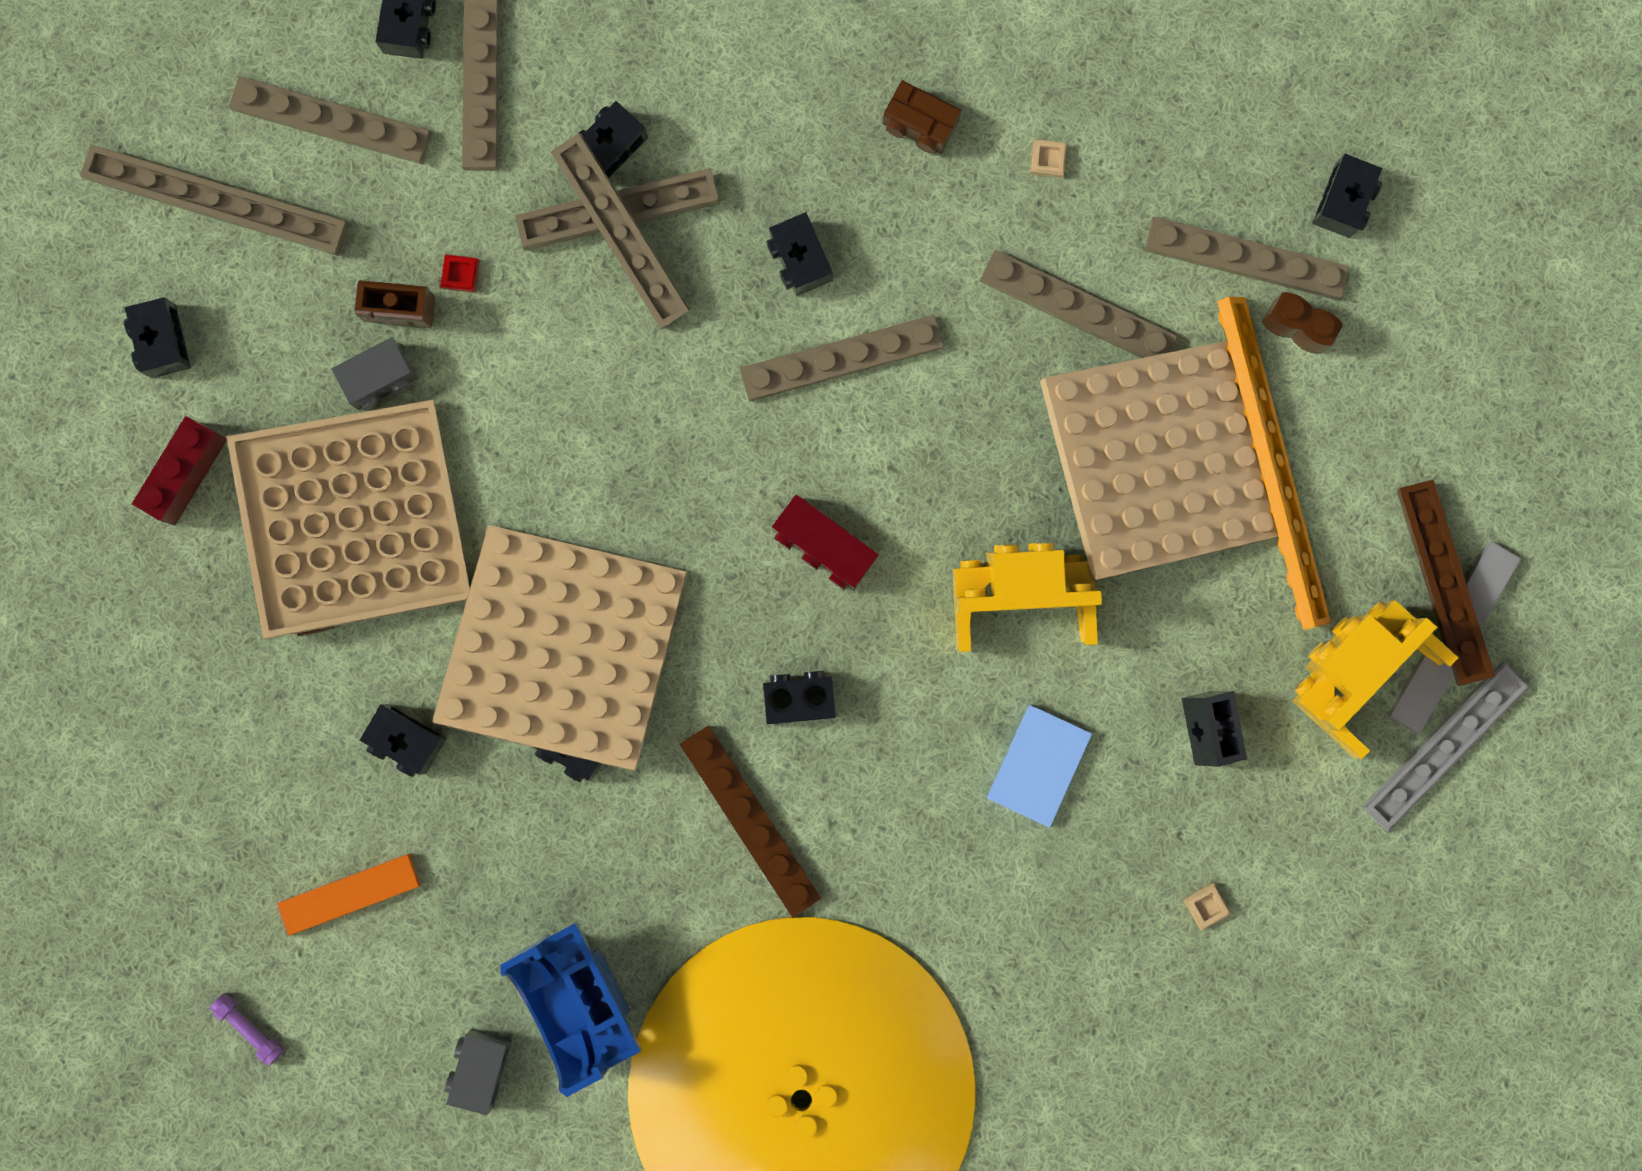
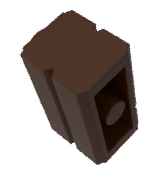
M902 80L884 112L883 125L887 126L886 130L897 138L907 136L915 140L916 146L924 152L933 153L936 151L942 154L960 120L962 110Z
M359 280L354 310L361 320L368 323L411 327L415 325L416 327L431 328L435 295L430 292L427 286Z

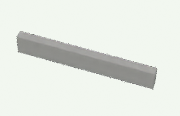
M1492 541L1487 542L1465 580L1480 629L1521 560L1518 556ZM1438 627L1434 636L1444 644ZM1422 654L1387 716L1414 733L1420 734L1454 676L1451 666L1448 667L1445 663L1438 666Z
M1502 662L1494 670V678L1484 680L1361 806L1385 831L1389 832L1530 687L1506 662Z

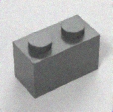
M393 337L331 368L349 404L357 410L362 408L366 411L377 407L382 403V397L392 392L394 395L404 393L412 387L411 382L418 379L401 345Z
M474 1029L470 1030L465 1037H460L454 1053V1058L459 1059L456 1071L449 1073L444 1092L449 1093L446 1105L488 1115L494 1107L512 1040Z

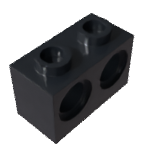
M824 671L804 672V679L791 680L790 674L771 675L770 682L763 683L767 724L836 718L832 677H825ZM812 686H820L826 691V700L819 706L811 705L806 699V693ZM779 689H786L792 695V702L785 709L775 707L772 702L773 694Z

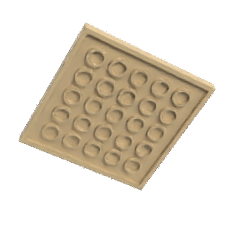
M1227 341L1045 377L1040 380L1093 581L1278 537L1275 521L1270 515L1271 505L1267 490L1261 482L1262 471L1258 456L1252 448L1254 441L1250 425L1244 417L1245 406L1241 391L1235 383L1237 376L1232 358L1229 357L1227 352Z
M434 400L226 436L263 639L277 638L467 601L470 582Z
M488 525L432 722L446 727L636 772L687 572Z

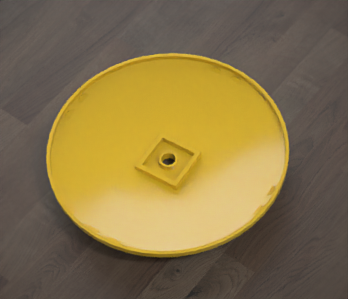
M785 917L754 923L730 932L708 944L692 956L670 978L648 1011L638 1034L637 1040L642 1050L632 1056L628 1086V1106L636 1149L645 1171H959L966 1154L975 1112V1076L967 1037L958 1015L944 991L917 960L884 937L860 926L819 917ZM797 1090L809 1092L812 1097L810 1105L805 1108L796 1107L791 1100L793 1093Z

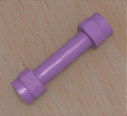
M226 993L222 994L209 1007L213 1015L219 1021L226 1019L258 1050L255 1056L262 1063L265 1062L268 1066L272 1065L285 1051L280 1046L281 1044L274 1037L268 1040L236 1009L239 1003Z

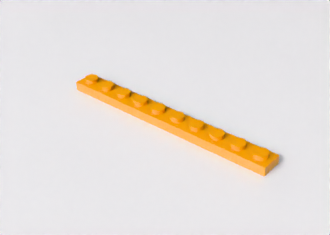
M1226 297L1217 301L1219 307L1218 317L1227 337L1228 355L1232 358L1237 376L1235 383L1241 391L1245 406L1244 417L1250 425L1254 441L1252 448L1258 456L1262 471L1261 482L1267 490L1271 505L1270 515L1275 521L1279 536L1278 547L1284 556L1288 570L1287 582L1294 593L1296 616L1301 622L1303 630L1329 624L1331 620L1247 300L1246 297Z

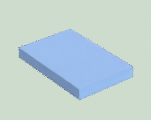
M1028 705L986 798L1050 828L1092 733Z

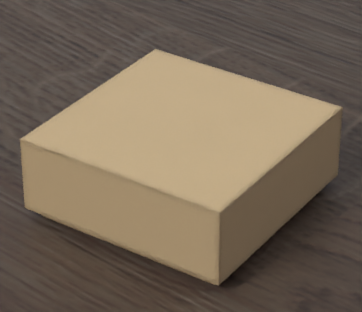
M1034 139L1030 174L1063 178L1067 143Z
M1210 883L1183 899L1201 931L1231 915L1229 908L1214 883Z

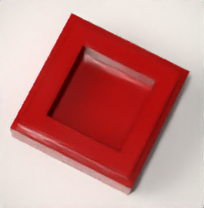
M445 254L440 287L445 290L475 293L480 260L478 258Z

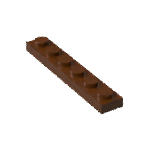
M1434 480L1399 488L1397 494L1444 645L1459 657L1451 665L1457 687L1494 678V670Z
M706 726L680 744L681 748L791 917L794 918L821 900V896L710 726Z

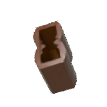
M1282 292L1271 303L1262 320L1263 325L1273 334L1284 338H1292L1298 347L1314 354H1321L1331 347L1343 326L1342 322L1334 314L1323 309H1313L1304 298L1289 292Z

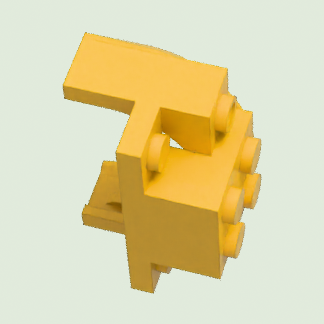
M1049 542L1028 543V550H1019V545L1014 544L994 545V552H985L986 561L982 564L981 560L960 561V567L952 568L956 649L959 652L971 651V612L1076 606L1081 642H1084L1085 645H1098L1096 605H1102L1101 591L1095 589V581L1092 580L1088 561H1084V554L1064 555V550L1054 549V543ZM991 583V595H986V589L984 588Z
M1396 600L1385 603L1379 601L1366 615H1354L1350 619L1348 617L1343 618L1332 630L1335 636L1326 644L1324 642L1319 643L1310 652L1308 657L1311 661L1305 667L1311 674L1296 687L1295 692L1298 695L1292 702L1352 758L1363 759L1370 750L1345 726L1357 711L1416 649L1438 666L1445 663L1450 667L1459 657L1432 634L1437 626L1428 618L1416 619ZM1335 687L1344 695L1342 698L1339 695L1335 697Z

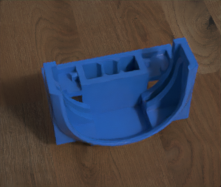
M578 922L520 950L500 965L501 976H507L512 981L529 1009L556 1068L559 1078V1091L566 1097L602 1079L609 1068L641 1052L642 1048L626 1019L630 1008L600 949L591 950Z

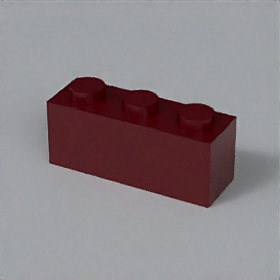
M185 416L131 505L161 522L175 526L225 445L227 438L200 422Z
M797 494L772 525V530L777 533L773 538L788 550L793 546L804 553L801 559L815 570H818L820 566L831 573L828 579L844 591L848 586L854 590L879 556V554Z

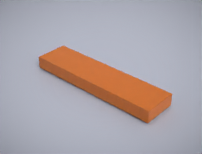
M409 853L277 903L287 934L290 936L421 886Z

